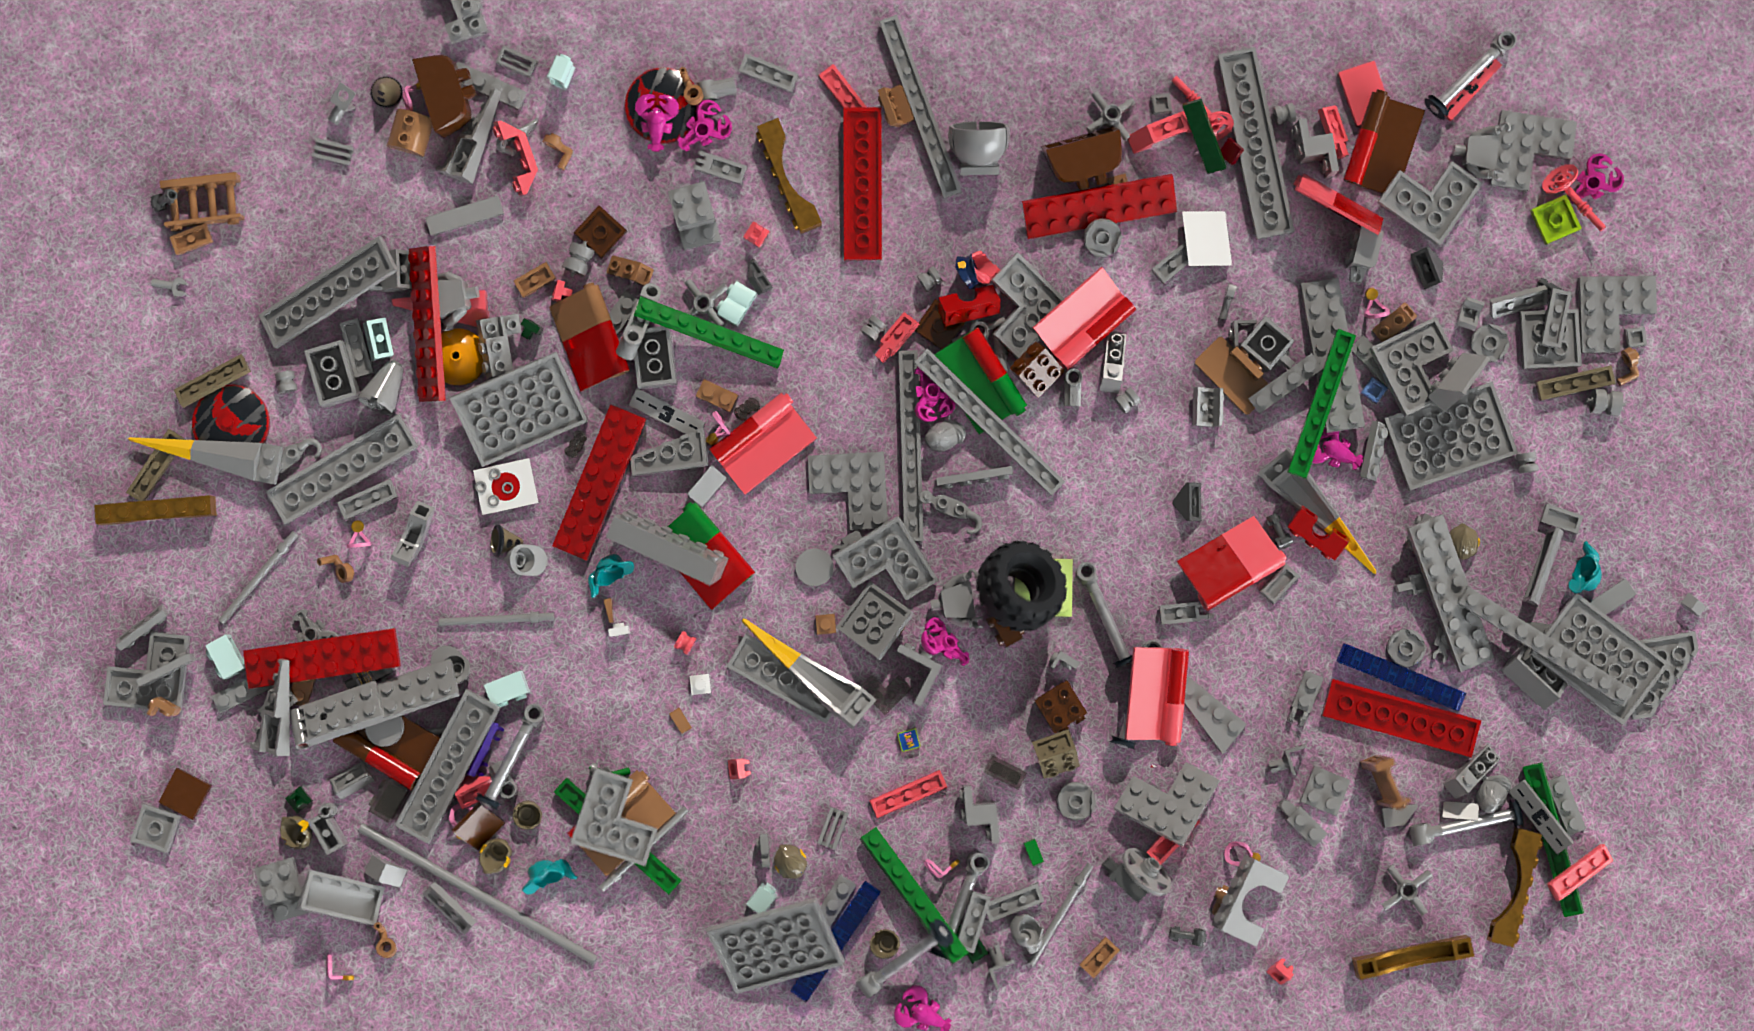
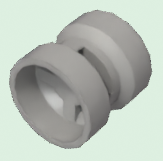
M1288 103L1285 107H1273V116L1277 126L1282 125L1286 121L1290 123L1296 121V111L1293 103Z
M934 266L930 267L927 273H921L917 276L926 292L930 291L935 284L939 285L943 282Z
M872 315L869 318L868 324L861 328V332L871 340L876 341L879 337L878 334L884 331L887 326L880 319Z
M283 371L275 374L276 381L280 382L277 387L279 394L298 390L297 384L293 381L295 378L294 371Z
M1131 387L1125 390L1123 395L1114 398L1125 414L1130 411L1132 406H1137L1141 403L1138 395Z
M1536 452L1516 455L1517 461L1520 464L1518 468L1519 474L1539 471L1538 465L1535 463Z

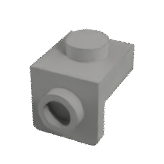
M1466 297L1460 307L1456 325L1475 331L1480 312L1485 303Z

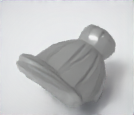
M948 415L944 422L934 424L925 436L926 443L934 451H947L956 444L963 442L966 435L964 426L951 420V416Z
M1485 775L1482 778L1483 783L1475 796L1476 804H1479L1480 810L1492 814L1504 806L1507 794L1511 790V783L1503 775L1490 777Z

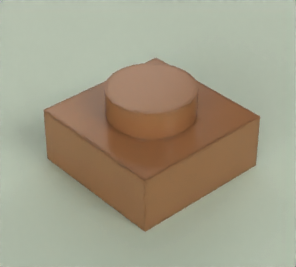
M835 614L815 615L817 635L836 633Z

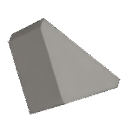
M372 855L364 873L378 882L400 888L408 869Z

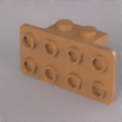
M1218 337L1195 360V365L1218 388H1223V393L1245 415H1248L1255 409L1248 398L1268 385L1262 377L1264 374L1261 371L1262 367L1257 362H1252L1248 358L1249 354L1243 348H1233L1223 337Z

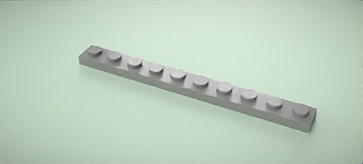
M895 15L880 20L879 25L901 85L904 88L943 199L957 195L962 191L898 16Z
M926 349L913 362L1046 492L1052 496L1065 481L930 350Z
M918 350L898 351L904 525L914 541L921 542L924 539L923 506L919 501V494L922 492L920 419L914 412L915 405L919 402V397L916 394V386H919L918 374L914 373L917 366L913 363L918 358Z
M1468 586L1457 603L1618 705L1624 707L1634 692L1630 687Z

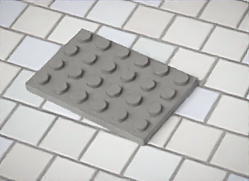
M557 351L450 397L482 467L588 422Z
M1493 381L1469 389L1446 412L1433 403L1406 417L1401 412L1383 419L1408 491L1518 454Z
M1574 593L1544 634L1633 689L1634 692L1624 707L1618 705L1533 650L1529 653L1530 656L1621 725L1626 723L1670 664L1578 593Z
M816 897L707 927L708 937L736 994L844 965V958Z

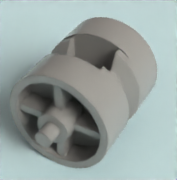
M583 241L582 244L571 242L569 247L571 257H567L562 265V268L571 273L570 277H573L574 274L586 275L588 268L585 262L592 260L595 252L586 246V241Z
M1593 389L1590 399L1587 398L1586 402H1589V411L1593 414H1601L1602 411H1605L1606 415L1619 416L1622 407L1626 405V403H1623V393L1620 391H1611L1610 394H1607L1606 390Z

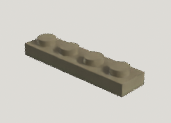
M240 354L174 389L180 405L184 408L250 373L251 370L245 357Z
M1612 365L1538 381L1535 384L1539 401L1614 385L1616 382Z
M168 429L162 439L187 440L171 429ZM154 449L126 493L138 501H146L176 455Z

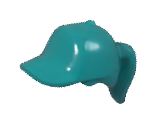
M1587 541L1584 542L1582 548L1585 556L1577 562L1569 582V589L1576 594L1583 590L1592 591L1596 589L1602 578L1599 554Z
M617 554L603 557L598 562L595 571L588 578L591 598L598 595L600 586L611 585L617 579H622L624 575L631 574L634 571V563L632 561H623Z
M559 859L555 862L540 860L529 867L528 876L530 880L524 885L522 891L525 894H533L539 888H544L547 884L558 882L563 876L569 879H577L578 877L564 859Z

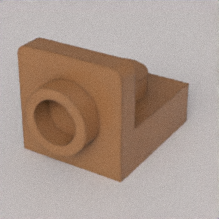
M156 697L148 704L147 708L149 710L147 715H156L160 708V713L170 717V715H178L182 708L163 697Z

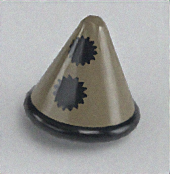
M380 77L371 87L372 100L380 107H393L402 98V86L393 77Z
M497 524L494 526L491 534V551L495 557L510 551L516 545L523 544V539L506 530L501 525Z

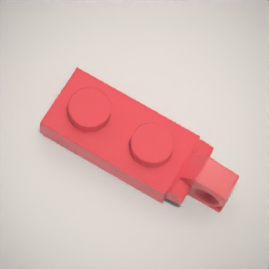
M1337 106L1319 109L1318 113L1325 134L1333 133L1337 160L1348 156L1346 148L1348 138Z
M904 312L880 340V349L875 354L877 359L884 363L890 356L892 357L896 354L920 324Z

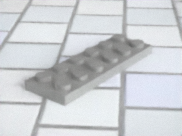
M745 633L726 667L827 724L832 713L761 641Z

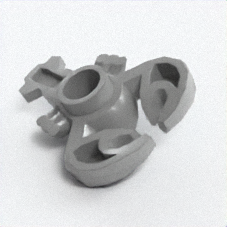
M300 609L293 617L294 621L300 622L302 632L296 634L297 641L299 642L339 636L338 633L333 631H322L321 629L325 625L319 619L315 623L307 617L309 612L307 609Z

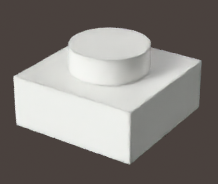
M624 623L613 624V628L608 629L610 637L630 634L629 626H624Z
M709 674L690 676L692 695L711 693Z

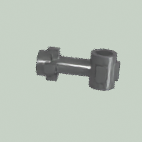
M166 189L164 190V195L157 194L151 196L150 203L152 208H154L155 212L166 210V203L173 204L174 200L177 199L176 191Z
M1277 513L1266 517L1267 525H1272L1278 537L1274 539L1277 548L1285 549L1289 547L1293 540L1289 533L1284 534L1279 524V521L1282 520Z
M1179 926L1171 927L1169 931V939H1173L1178 942L1179 938L1192 940V945L1200 947L1206 943L1207 935L1205 934L1206 930L1194 928V933L1180 931Z

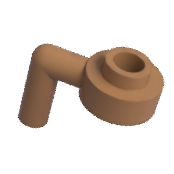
M681 67L679 73L686 87L683 93L684 98L688 104L697 105L704 98L703 91L700 86L692 84L686 68Z
M554 133L546 134L542 142L564 153L557 166L559 169L564 170L573 154V150L560 141L561 137Z
M1630 347L1621 351V357L1626 366L1629 367L1630 373L1617 379L1619 386L1639 377L1637 364L1640 356L1635 349Z
M338 555L317 559L319 566L334 563L337 579L341 583L352 581L354 576L353 567L349 563H342Z
M1223 885L1222 888L1218 886L1214 897L1217 899L1212 909L1213 915L1218 912L1223 897L1229 889L1226 885Z
M376 922L374 928L378 931L380 937L376 945V951L383 958H391L397 951V945L392 939L388 938L385 927L380 922ZM389 945L390 951L385 952V946Z

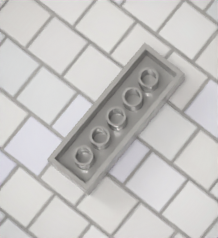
M631 510L614 516L606 538L705 584L711 585L721 579L729 559L724 556L723 552L718 550L712 551L701 542H692L688 536L683 534L677 535L672 532L671 528L666 526L660 527L655 524V521L648 518H640L638 513Z

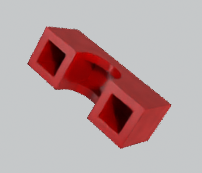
M988 285L976 288L975 299L972 301L961 300L957 293L938 297V311L945 326L1000 314V298L994 286Z
M1302 505L1288 523L1289 531L1296 537L1300 535L1304 538L1305 543L1311 548H1318L1325 558L1329 560L1332 558L1335 561L1348 545L1349 538L1334 527L1327 535L1316 534L1313 530V525L1316 523L1318 516Z

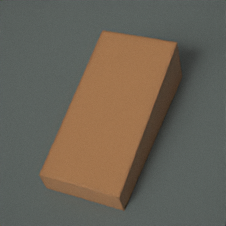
M612 598L605 599L604 604L609 623H614Z
M680 707L669 713L681 734L692 728Z

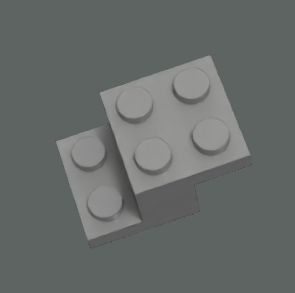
M1299 119L1290 131L1291 139L1296 144V148H1294L1295 159H1298L1299 164L1322 160V163H1320L1321 174H1324L1325 179L1333 178L1339 171L1333 133L1310 137L1307 119Z
M705 181L668 191L684 251L721 242Z
M400 249L389 250L398 271L369 289V291L395 293L412 290V283L409 279V251Z
M970 784L962 785L963 789H959L960 801L964 802V809H961L962 822H966L967 826L989 824V826H985L986 838L990 839L992 844L1000 843L997 804L995 802L973 803L972 786Z
M294 857L255 868L264 905H271L276 923L310 913L297 909L305 882V875L298 874Z

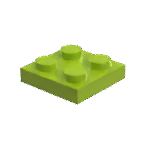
M1563 195L1530 210L1545 245L1582 229L1567 195Z

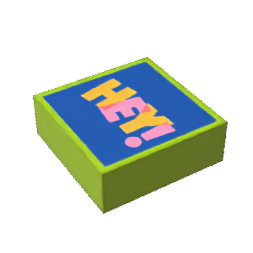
M916 728L897 733L902 752L921 747Z

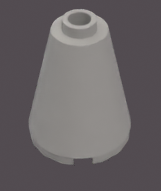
M394 360L386 362L358 396L359 402L372 410H375V408L381 410V414L392 416L404 369L401 368L402 365Z

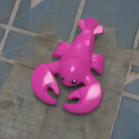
M646 94L638 98L635 103V111L647 121V123L641 122L642 132H649L652 143L647 145L648 149H651L652 152H659L664 150V146L660 144L663 133L670 134L673 123L666 124V122L678 114L679 104L672 96L659 95V98L667 102L664 104L662 101H659L660 106L666 113H663L658 108H654L648 113L647 110L654 105L655 101L647 103V100L655 98V95Z
M703 100L697 105V121H695L694 117H691L686 123L687 127L691 130L685 138L679 137L677 139L678 145L682 150L689 151V145L700 141L702 146L712 143L708 136L716 139H726L730 136L732 123L725 114L722 115L725 124L722 125V119L719 118L717 130H714V120L704 117V115L717 114L711 111L712 108L717 109L719 112L721 111L720 106L715 101Z
M1597 153L1588 158L1586 164L1588 175L1586 176L1585 171H1582L1577 177V181L1581 185L1575 193L1580 198L1591 195L1596 200L1604 196V193L1599 191L1600 189L1608 192H1617L1623 187L1624 175L1619 168H1614L1616 172L1615 178L1612 171L1609 173L1608 183H1605L1606 177L1604 173L1595 171V169L1608 168L1602 162H1607L1610 165L1613 164L1607 155Z
M916 367L914 373L920 375V386H916L917 397L921 396L920 401L915 405L914 412L916 416L924 422L935 421L937 416H929V413L935 414L934 410L930 407H934L939 400L941 402L938 412H941L943 408L945 409L939 415L940 418L953 413L956 403L944 392H941L940 388L922 370Z
M1324 427V434L1321 435L1320 439H1327L1329 437H1332V439L1323 442L1324 453L1321 452L1318 444L1312 462L1319 464L1331 458V461L1328 463L1329 466L1338 468L1340 463L1343 462L1352 464L1353 470L1360 468L1363 464V456L1361 454L1355 456L1348 449L1351 443L1345 438H1342V442H1340L1339 431L1326 433Z
M936 617L929 619L925 624V630L931 627L932 629L929 630V633H939V635L932 637L927 635V631H924L921 635V643L924 650L929 655L941 652L946 658L959 659L962 666L968 664L970 660L969 653H963L957 646L958 639L953 633L948 635L944 622Z
M920 985L908 987L903 993L902 999L905 1000L907 996L912 995V998L908 999L907 1002L911 1003L920 1000V1003L912 1006L911 1018L906 1006L903 1007L904 1013L900 1012L902 1003H899L894 1011L896 1023L903 1028H907L920 1022L916 1026L920 1030L927 1031L929 1025L940 1027V1031H949L952 1020L950 1018L944 1020L937 1013L940 1005L933 999H931L930 1006L928 1005L926 989Z

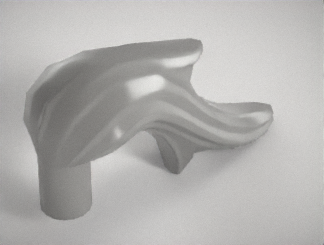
M538 118L517 129L525 132L526 136L529 137L528 134L538 124ZM498 137L496 149L501 153L514 156L516 149L509 147V145L515 138L511 137L500 141Z

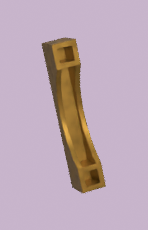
M779 118L757 126L758 132L755 134L759 143H763L765 146L763 153L766 160H770L773 167H770L771 173L774 178L778 177L780 184L777 187L781 196L785 195L787 202L784 204L788 213L792 212L794 216L792 223L795 230H799L803 234L822 226L815 205L801 197L791 186L785 175L782 156L786 135Z
M211 495L94 505L95 524L97 525L217 516L216 497Z
M1514 828L1510 847L1517 865L1516 888L1507 907L1499 916L1491 921L1487 940L1513 948L1518 943V929L1524 920V914L1522 913L1524 906L1528 904L1529 895L1527 893L1528 888L1533 884L1532 872L1533 868L1535 869L1538 864V857L1536 856L1538 850L1542 847V834Z
M1461 935L1354 957L1352 962L1356 978L1363 980L1404 968L1475 957L1471 937Z

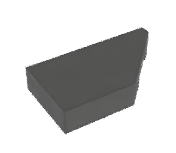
M752 259L749 261L748 280L757 294L761 295L770 291L773 286L756 260Z

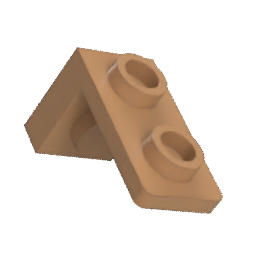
M613 255L606 273L645 286L650 282L654 269L641 262Z
M1404 302L1376 325L1372 331L1381 342H1384L1410 324L1417 315Z

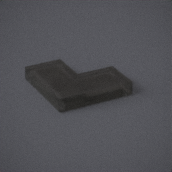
M873 675L860 686L876 699L873 704L884 715L912 689L900 675L886 688Z

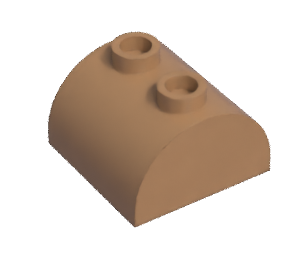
M397 109L387 147L424 157L433 127L431 119L417 112Z

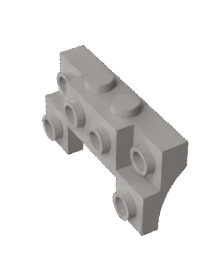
M451 0L458 20L444 26L452 44L489 33L480 9H483L480 0Z
M511 314L476 320L480 340L478 349L483 357L482 370L486 374V380L488 381L513 370L507 335L522 333L519 315Z

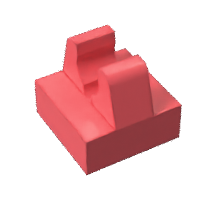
M753 221L743 238L760 248L769 231Z
M557 280L551 300L559 302L562 297L567 298L571 296L573 290L565 288L564 281Z
M727 760L730 779H741L751 774V771L744 770V765L749 764V760Z
M1284 958L1277 961L1267 970V973L1280 985L1289 981L1294 975L1292 973V965L1288 968L1283 965L1285 962Z

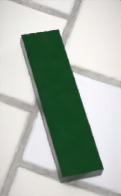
M1202 99L1183 103L1182 107L1207 174L1225 170L1226 164Z

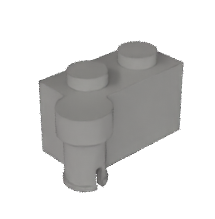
M325 803L319 808L318 813H321V815L309 820L308 823L326 854L329 855L349 843L334 818L337 813V806L334 803Z

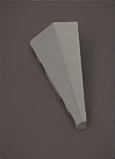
M496 88L490 90L491 95L488 101L481 103V111L476 117L472 116L456 139L457 143L453 151L446 153L447 159L442 167L437 166V172L463 183L473 184L501 95L499 90Z
M279 659L278 673L274 674L272 678L275 680L273 689L268 690L260 714L262 717L261 725L256 727L255 733L257 737L255 742H251L250 748L259 752H268L275 756H290L289 660Z

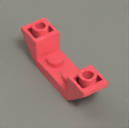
M1182 111L1130 134L1128 142L1133 154L1151 148L1155 143L1183 132L1187 134L1192 131L1185 112Z
M503 121L493 122L494 135L496 138L499 137L500 141L511 137L515 138L513 141L516 151L520 152V164L523 170L526 169V173L513 177L514 182H512V186L516 193L525 195L538 171L525 132Z

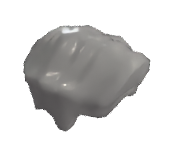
M1029 914L1015 916L1010 924L1013 939L1020 946L1027 949L1028 953H1036L1042 946L1044 928Z

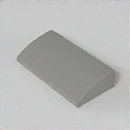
M1555 527L1547 530L1522 602L1536 607L1539 606L1564 535L1560 528Z
M309 870L297 909L374 926L377 922L385 887Z

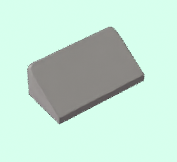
M711 465L687 495L703 507L727 478Z
M364 761L330 779L335 794L341 800L375 781Z

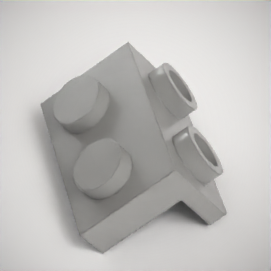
M1194 387L1192 426H1222L1224 419L1223 388Z

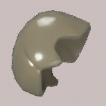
M522 801L514 807L512 819L515 825L521 829H533L541 823L542 811L534 801Z
M888 929L877 931L869 942L871 952L874 956L881 959L893 957L900 948L899 937L894 931Z

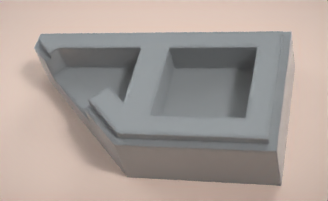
M1418 804L1407 805L1406 808L1398 811L1387 807L1381 808L1383 827L1405 825L1418 808Z

